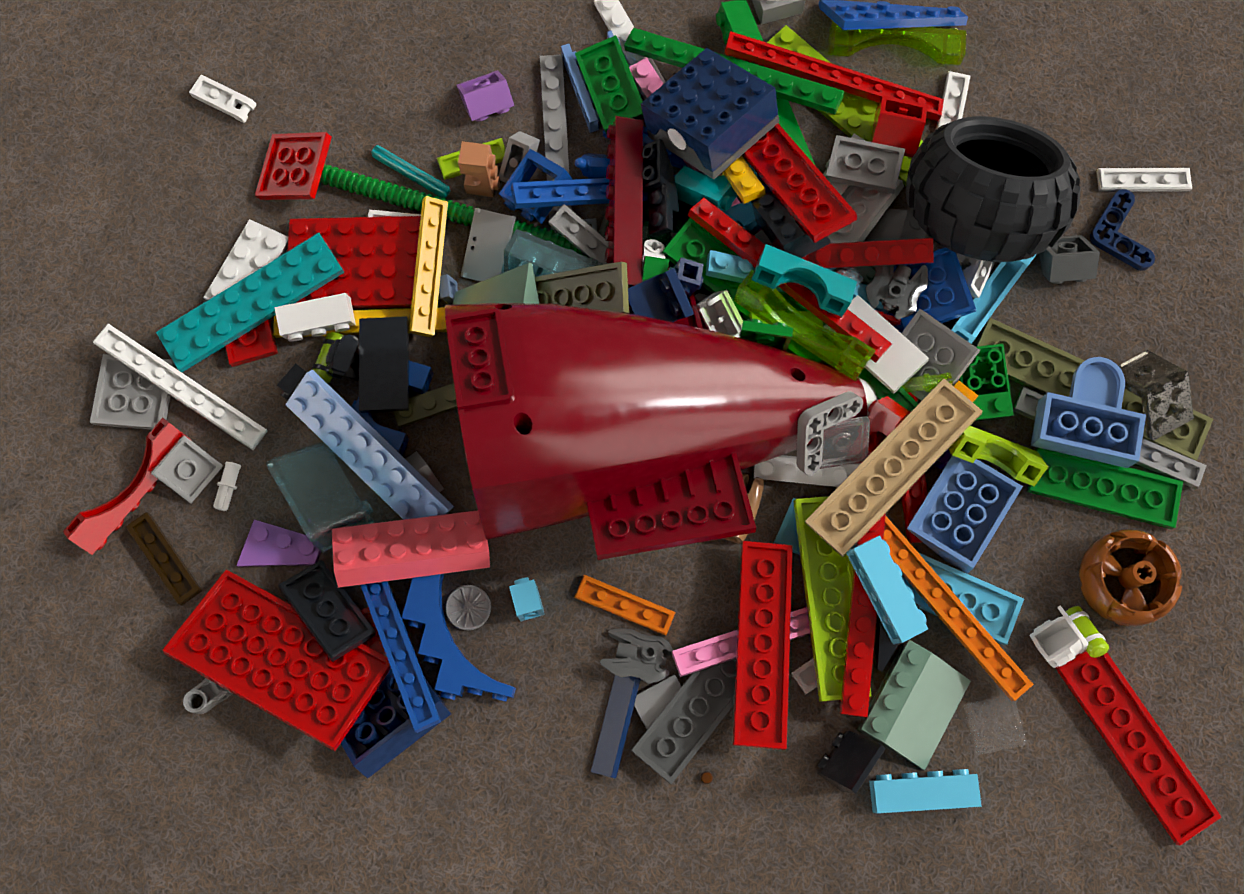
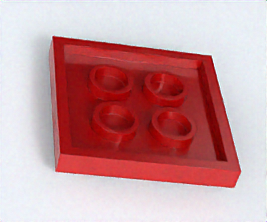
M327 132L272 134L255 196L260 200L315 199L332 136Z

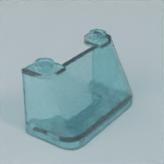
M320 441L276 456L267 461L266 465L309 540L318 549L325 552L333 547V528L371 524L374 520L370 514L374 511L366 499L362 501L356 494L338 463L337 454L327 444Z

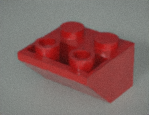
M882 95L875 112L871 142L905 149L904 156L912 158L919 148L926 123L928 105Z

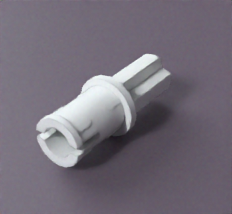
M225 462L221 481L217 483L219 488L213 505L215 509L221 511L228 510L233 490L237 489L235 484L241 465Z

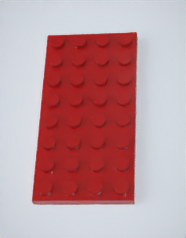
M228 570L224 571L162 650L170 658L333 751H336L391 670L386 656L364 644L359 645L339 659L331 662L289 603Z

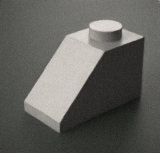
M521 131L509 137L499 173L500 181L507 183L529 149L537 152L539 139Z

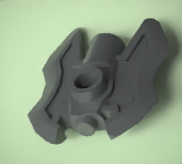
M876 265L874 279L866 286L867 299L870 305L875 309L879 304L878 301H880L885 310L897 309L894 315L896 319L908 317L916 312L917 300L920 294L927 289L928 285L926 265H922L911 280L909 278L912 270L905 265H898L894 273V265Z
M626 628L608 631L610 637L620 642L616 653V658L618 659H602L600 664L619 677L633 676L642 679L648 684L668 677L669 671L666 668L661 669V665L665 666L667 660L664 657V653L670 656L672 651H674L667 640L661 636H649Z

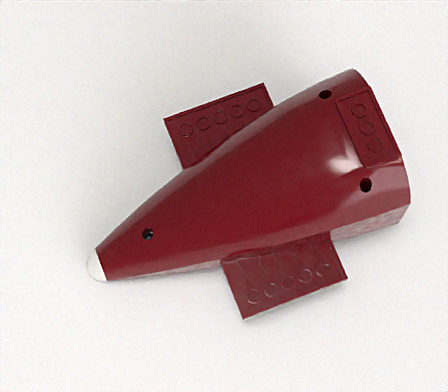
M694 293L691 297H687L694 314L675 322L635 315L630 307L629 313H619L538 303L445 305V321L462 437L471 484L486 540L589 516L597 560L755 533L756 525L741 470L797 450L798 419L805 410L849 391L863 399V406L857 415L824 429V439L859 426L864 419H867L869 415L868 408L874 400H878L874 388L868 382L846 372L774 347L721 332L703 329ZM834 408L830 411L828 417L832 414Z

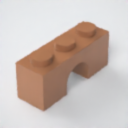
M462 141L458 165L460 173L466 174L464 181L466 194L493 197L494 190H499L500 176H497L498 166H495V155L492 154L490 145Z

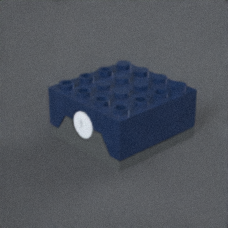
M708 48L704 49L641 103L648 137L654 141L657 139L663 140L666 149L712 179L719 176L779 123L775 87Z

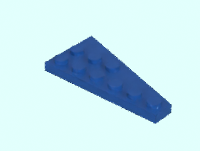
M819 0V9L843 30L966 25L968 16L961 12L960 8L953 6L938 8L890 4L885 1L871 3Z

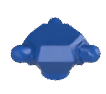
M588 153L575 160V166L580 168L583 176L588 177V179L606 178L610 159H607L605 154Z

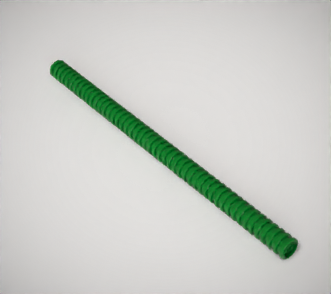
M325 164L319 182L324 185L329 184L330 187L336 186L337 189L342 188L344 191L349 190L351 193L356 192V194H362L365 197L369 196L372 199L376 197V200H383L385 203L389 201L392 205L396 203L399 207L403 205V208L407 209L409 207L413 211L416 209L420 213L423 198L425 196L433 198L431 194L419 193V191H413L411 188L406 190L404 186L399 188L397 184L392 185V183H386L383 180L379 182V179H372V177H366L362 174L359 176L358 173L345 171V169L339 170L338 167ZM448 200L446 220L450 219L451 222L457 221L458 224L464 223V226H471L475 211L473 206L467 207L466 204L460 205L459 202L453 203L452 200ZM518 219L515 221L512 240L518 239L519 242L524 240L526 244L531 242L533 246L538 244L540 248L545 246L547 250L552 248L554 252L558 250L561 254L565 252L567 256L572 254L574 258L579 256L581 260L586 258L588 262L592 261L559 232L555 233V230L552 229L548 231V228L545 227L541 229V226L535 227L534 224L528 225L527 222L521 223V220Z

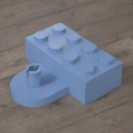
M1093 357L1084 361L1075 370L1070 397L1047 392L1038 400L1031 446L1129 468L1139 462L1146 414L1121 409L1125 388V378L1122 370L1116 363L1107 358Z

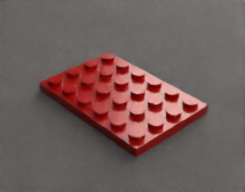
M421 216L290 219L288 251L320 233L344 270L343 274L298 302L346 293L351 298L353 309L411 308Z

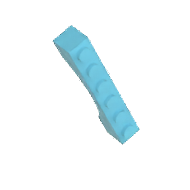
M1034 257L1018 261L1000 262L987 280L980 297L973 299L976 312L960 317L951 330L972 344Z

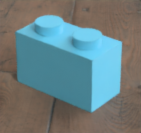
M528 577L514 581L515 585L509 586L516 615L520 621L545 615L538 587L534 580L529 581Z

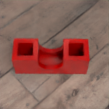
M888 396L874 400L868 408L869 415L867 419H864L856 430L859 433L847 445V454L843 460L846 462L862 463L879 446L877 432H882L888 436L911 412Z

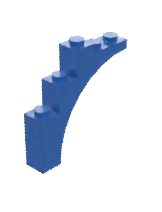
M444 574L412 578L402 619L408 621L407 626L422 629V626L425 625L418 654L424 656L423 661L438 664L439 660H442L434 690L441 692L440 697L455 700L456 695L462 697L464 687H468L467 693L482 696L483 691L493 693L492 698L506 702L507 697L514 698L515 687L495 681L480 672L464 657L454 643L447 628L442 608Z

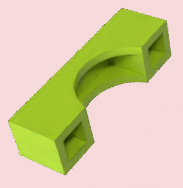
M969 426L948 448L952 456L974 463L976 459L987 460L1005 470L1014 479L1032 486L1037 484L1048 468L1037 451Z

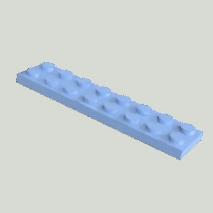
M314 370L305 374L287 401L286 406L403 520L445 515L450 512L454 506Z

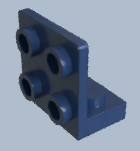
M674 268L628 288L629 307L635 315L675 322L694 314Z

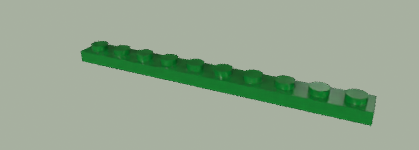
M634 27L624 44L625 51L680 68L686 66L704 50L697 46ZM717 53L775 87L776 97L836 115L844 97L843 90Z

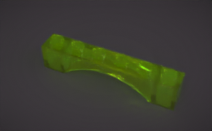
M832 20L829 30L828 55L851 56L871 46L896 44L919 50L939 64L961 65L966 55V30L935 27L843 30Z
M751 270L739 285L734 302L768 324L779 322L786 324L787 327H793V341L856 381L876 350L856 337L833 332L809 320L790 305L776 288L772 289L752 281L754 271Z

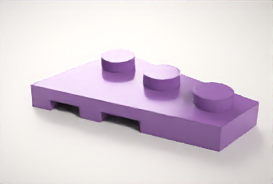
M254 520L237 567L313 565L318 562L325 541Z

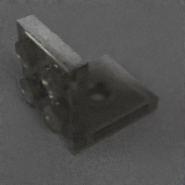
M1149 350L1118 365L1124 374L1125 389L1139 396L1142 400L1143 414H1146V436L1154 441L1194 419L1188 371Z

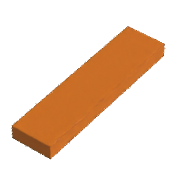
M583 575L574 597L665 636L676 613L587 575Z

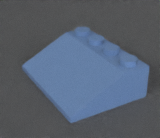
M951 456L907 527V530L945 561L968 574L975 567L1023 486L977 459L974 463Z

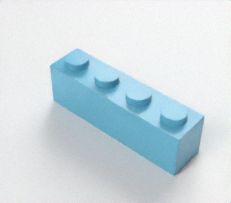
M877 536L850 549L846 554L891 642L899 644L928 630L926 617L917 608L912 590L905 585L901 577L902 571L900 567L893 562L889 554L890 548L880 536Z
M968 769L953 770V775L943 776V771L927 772V777H918L917 772L901 773L902 779H892L891 774L876 775V780L869 781L873 813L982 807L978 775L969 774Z

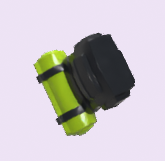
M339 332L328 333L326 339L324 338L322 342L323 347L312 369L326 383H330L332 377L338 379L349 377L359 381V375L350 367L352 363H359V355L355 352L359 343L358 338L350 334L343 335Z

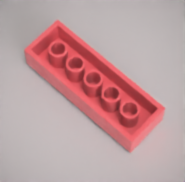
M478 510L332 529L333 565L338 588L490 568L488 540L485 538Z

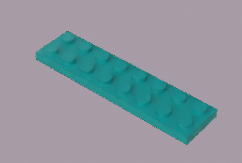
M317 233L163 327L156 334L175 366L182 373L275 316V307L298 302L343 274L344 270L320 233Z

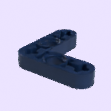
M1121 189L1111 198L1091 231L1090 241L1096 247L1131 267L1145 271L1154 264V253L1145 246L1118 232L1135 202V196L1130 190ZM1125 197L1126 200L1120 209L1117 208L1121 201L1120 198ZM1107 214L1115 215L1117 223H1110L1107 220ZM1104 228H1107L1104 239L1100 240L1099 234ZM1118 243L1124 244L1127 247V253L1119 252L1116 245ZM1134 250H1136V252L1134 253V256H1133L1132 258L1129 257V255H1130ZM1142 255L1146 257L1144 264L1140 262Z

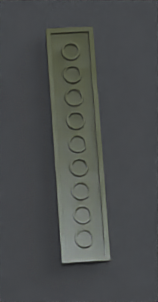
M992 318L988 319L976 347L1003 344L1008 379L1043 395L1050 392L1070 397L1073 374L1077 367L1085 360ZM1125 379L1121 409L1146 414L1143 439L1197 461L1213 418Z

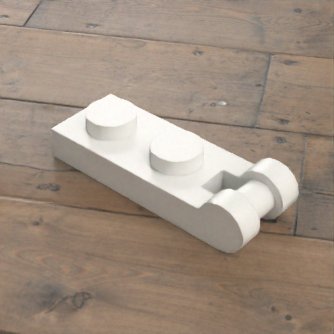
M200 75L189 92L193 98L243 123L248 119L249 111H253L256 107V103L252 99L203 75ZM238 103L242 105L240 109L235 108Z

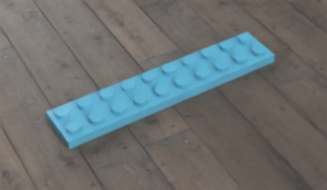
M793 498L773 544L793 545L792 552L800 555L793 502L795 498ZM919 553L993 639L999 644L1007 645L1024 598ZM902 575L901 577L905 585L914 594V602L920 605V609L936 615Z

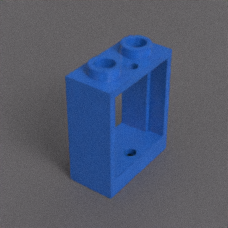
M529 149L499 195L505 200L503 204L514 212L518 209L521 211V216L528 221L536 220L542 224L554 206L535 207L534 210L531 208H515L511 191L512 183L528 182L537 168L553 177L554 181L572 180L573 178L563 167Z

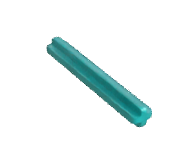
M379 145L372 149V157L441 198H446L449 195L450 187Z

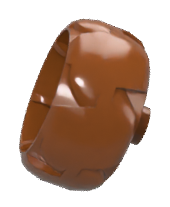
M1119 530L1098 539L1085 552L1079 568V579L1082 583L1081 592L1088 605L1104 619L1111 620L1121 626H1141L1166 616L1177 603L1183 587L1179 584L1182 574L1181 565L1173 550L1165 542L1157 540L1152 534L1139 530ZM1131 548L1134 549V554H1143L1145 557L1142 561L1122 569L1120 564L1110 554L1118 549ZM1106 575L1118 576L1120 584L1126 588L1120 602H1117L1107 590L1104 583ZM1154 581V583H1158L1157 594L1150 603L1146 604L1138 587Z

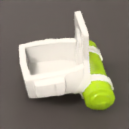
M1061 605L1057 608L1063 616L1053 621L1048 620L1030 634L1036 648L1053 668L1066 664L1073 660L1077 654L1084 651L1095 658L1104 655L1109 650L1105 637L1098 632L1090 621L1089 615L1079 606L1072 607L1066 612Z

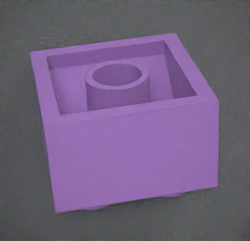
M498 70L456 85L472 121H483L490 114L495 112L502 114L509 111V107L514 106L507 81Z

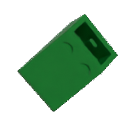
M1004 345L977 346L976 348L980 352L959 378L960 382L979 395L973 403L983 412L974 422L1013 416Z

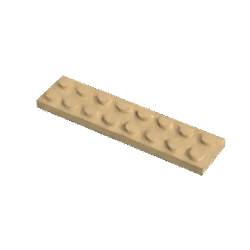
M943 379L814 511L805 523L840 556L844 557L847 551L877 523L983 411L947 380Z

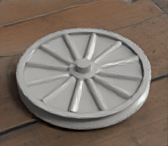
M465 585L455 589L448 597L446 603L448 619L454 626L462 630H474L481 627L488 620L491 612V602L488 595L481 588L473 585Z

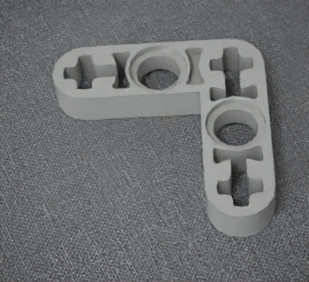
M851 391L845 392L805 410L798 419L796 464L806 475H813L821 467L824 429L857 415L863 406V399ZM834 408L832 414L828 417V414ZM813 438L811 444H810L809 446H807V444L809 443V441Z

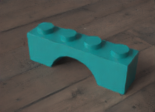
M767 244L758 259L751 279L772 289L788 282L804 285L816 296L819 308L843 317L851 304L857 281Z

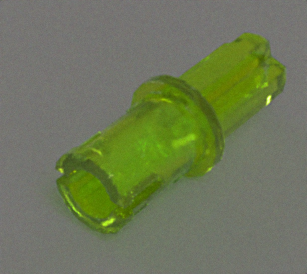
M950 372L934 375L924 373L923 376L911 377L902 388L907 393L916 391L929 393L943 379H951L952 375Z

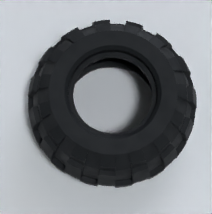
M987 116L966 117L940 126L922 142L912 157L908 170L906 200L908 207L911 208L912 216L918 221V225L933 240L945 248L978 260L1011 262L1034 257L1035 254L1044 252L1048 246L1053 247L1069 229L1080 204V177L1076 171L1077 167L1073 159L1049 135L1028 125L1008 119Z

